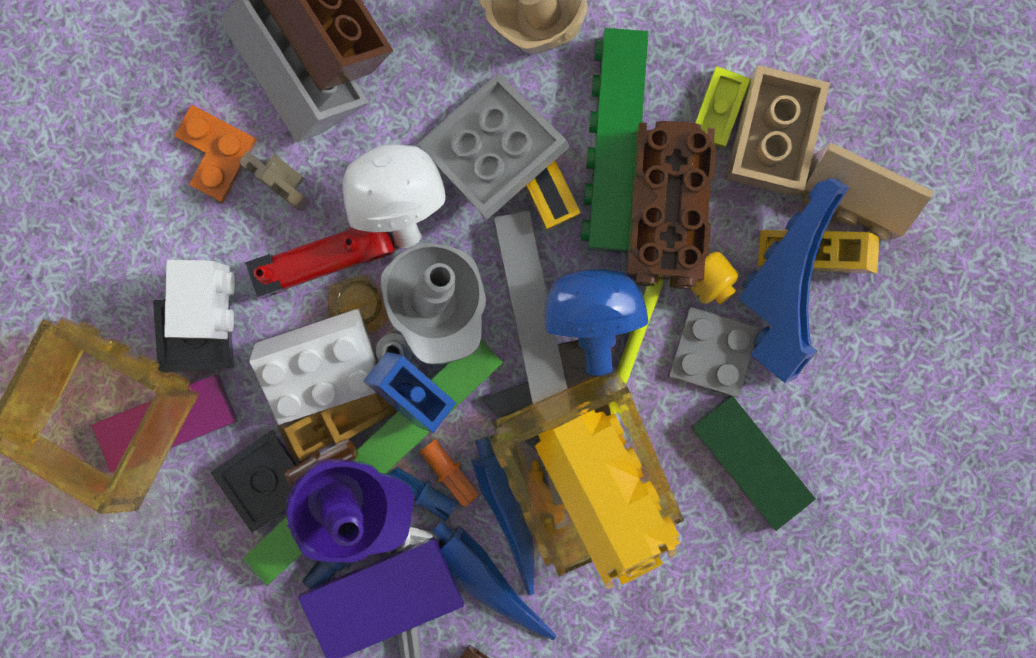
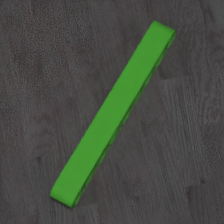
M482 339L477 350L469 357L448 363L431 380L456 402L448 415L503 363ZM397 412L357 450L358 454L355 461L371 464L378 472L386 474L430 432L416 427L400 412ZM287 517L242 559L266 587L302 554L291 535L290 528L287 527L289 524Z

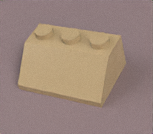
M830 143L814 154L805 190L799 195L804 196L803 203L808 205L811 201L808 199V195L818 182L822 180L825 182L827 178L840 180L849 187V190L835 209V212H837L835 217L848 225L856 226L857 222L870 228L869 232L880 237V240L889 241L890 238L896 239L905 235L931 199L934 191Z

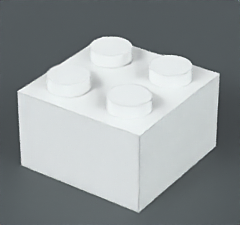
M167 260L165 337L228 339V332H232L234 326L233 310L228 309L229 295H233L235 289L234 273L229 272L230 266L216 261Z

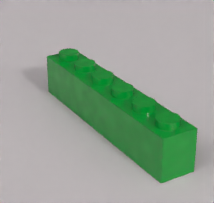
M604 28L602 39L595 40L594 61H601L600 75H593L591 97H598L597 111H590L589 133H595V147H588L586 169H593L592 184L585 183L584 205H590L589 220L583 219L581 241L588 242L587 250L627 253L636 131L643 118L649 31Z

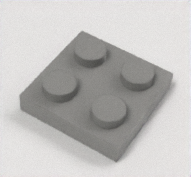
M689 307L668 376L739 397L751 360L750 354L754 350V341L758 336L760 328Z

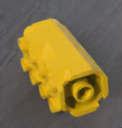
M591 406L579 410L572 416L573 420L561 426L553 424L542 429L538 433L541 441L535 445V448L606 589L614 587L613 579L618 578L621 585L661 566L663 562L660 556L667 552L669 558L677 554L676 546L680 545L678 540L680 536L669 516L661 517L659 513L662 510L659 504L661 501L652 483L648 481L642 484L640 478L644 477L641 470L642 465L632 446L627 449L624 448L623 445L626 444L623 437L624 431L615 414L606 416L604 412L596 413Z

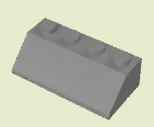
M235 0L219 20L297 143L320 135L369 104V101L355 80L320 91L263 0Z

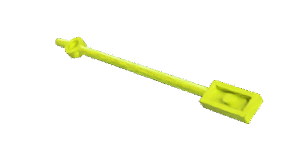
M718 66L714 69L695 123L702 125L701 130L706 131L708 127L715 129L714 145L724 149L751 78ZM658 281V284L646 287L643 299L647 310L648 324L664 281ZM648 324L640 329L630 331L607 394L611 414H616Z

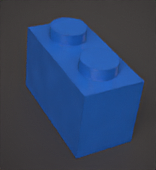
M386 352L363 381L416 427L432 433L435 432L456 404L452 398L404 356Z

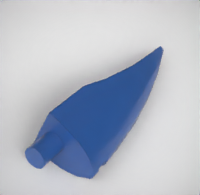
M483 437L475 440L479 457L471 459L481 494L493 511L508 541L526 592L531 596L534 594L533 531L529 501L516 446L493 452L489 437Z
M442 520L434 526L431 531L443 542L439 546L455 583L459 587L515 623L551 640L556 638V634L511 588L485 549L460 525L454 531Z

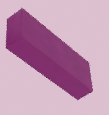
M212 375L94 423L92 428L110 472H114L236 423L238 420L220 375Z

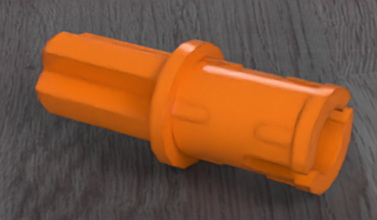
M434 439L418 452L438 476L436 481L438 483L442 481L461 506H468L478 497V491L458 468L461 464L459 462L457 464L454 463L437 439Z

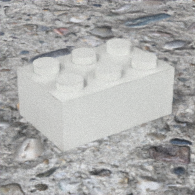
M359 308L257 342L254 345L249 362L279 425L376 393L363 382L379 361L376 356L375 346Z

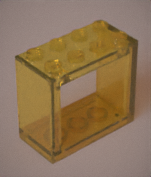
M63 317L60 318L59 322L42 319L0 400V453L100 514L138 511L199 393L188 387L190 383L188 379L173 372H169L168 375L158 370L160 366L158 362L143 355H139L138 358L128 353L130 350L128 345L113 338L107 341L99 336L101 330L89 323L80 321L77 324ZM83 352L90 354L156 393L112 478L40 435Z
M615 369L606 376L592 377L492 422L495 434L491 435L490 439L493 444L494 453L501 468H505L509 486L516 501H519L527 526L531 534H534L538 549L546 567L553 564L558 576H562L593 561L573 523L558 530L556 529L518 443L608 403L613 402L630 445L640 460L645 480L652 483L661 502L659 504L662 510L659 513L661 517L669 516L674 525L684 521L628 386Z

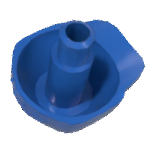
M587 269L564 275L554 281L547 293L544 323L546 331L550 334L578 338L579 346L584 349V372L593 377H602L614 370L612 367L611 347L616 344V335L646 326L648 324V316L641 290L630 275L610 269Z

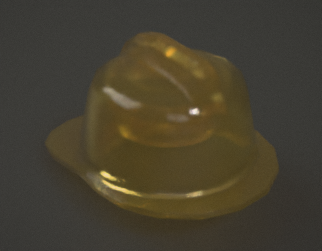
M367 275L356 276L328 286L327 319L359 308L369 333L385 326L389 321L381 289Z

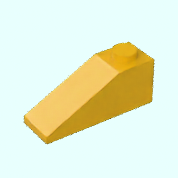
M760 230L758 266H763L766 262L764 254L774 242H780L788 230ZM825 231L815 257L813 270L877 274L880 237L870 232Z

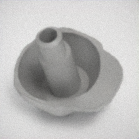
M422 243L401 252L381 274V292L391 326L402 335L411 353L421 363L441 365L469 357L479 347L482 337L481 314L486 307V297L481 276L473 257L451 246L433 243Z

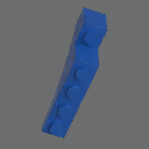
M827 178L825 182L822 180L814 186L808 195V199L811 200L803 212L798 211L791 217L785 227L788 232L780 242L776 241L768 248L764 254L766 262L759 271L754 270L742 284L745 290L738 298L772 326H766L758 334L754 341L757 347L750 355L784 383L796 379L817 352L812 347L808 312L810 282L815 257L823 234L835 209L849 190V187L838 179Z

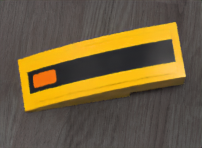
M553 161L525 186L546 232L580 216L579 208L556 161Z

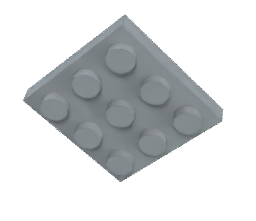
M499 73L417 144L421 150L430 156L437 168L486 220L570 147L567 140Z

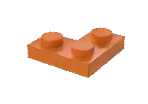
M191 104L174 135L176 138L206 153L189 185L224 203L243 167L239 160L247 151H252L257 139Z

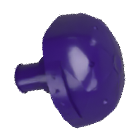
M321 459L313 463L301 477L296 479L291 493H289L286 499L287 511L285 515H287L289 523L287 527L290 528L291 535L299 550L309 559L326 562L361 561L369 554L393 551L404 543L409 534L414 495L407 483L401 479L378 472L371 464L346 459Z

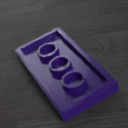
M435 537L300 593L298 596L326 658L346 657L464 607L465 603Z

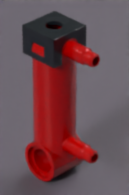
M350 227L348 230L276 255L268 254L245 263L257 297L265 299L288 291L287 289L358 264L372 262L395 253L389 232L362 231Z

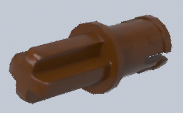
M346 439L321 453L319 451L313 452L311 458L285 470V478L289 486L293 488L296 479L301 477L316 461L321 459L355 460L358 451L354 443L350 439Z

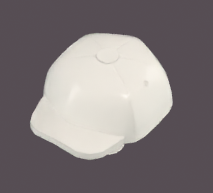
M386 144L375 147L348 165L343 178L344 205L350 226L357 230L370 232L392 231L394 244L399 248H409L419 243L422 234L418 229L417 223L437 211L445 202L444 185L437 166L426 152L415 146Z

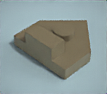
M248 151L239 160L244 168L252 172L257 179L279 194L297 210L302 211L310 202L296 190L305 178L274 154L266 165Z

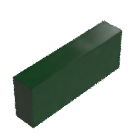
M732 395L727 396L690 426L773 530H779L816 500Z

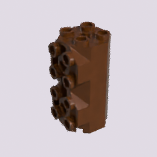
M656 121L655 128L652 130H647V123H639L637 127L626 274L633 277L638 286H654L658 284V281H670L669 288L691 289L696 287V282L704 280L705 258L709 255L711 224L708 222L711 181L714 179L716 147L714 145L715 129L708 127L706 131H703L700 124L676 121Z

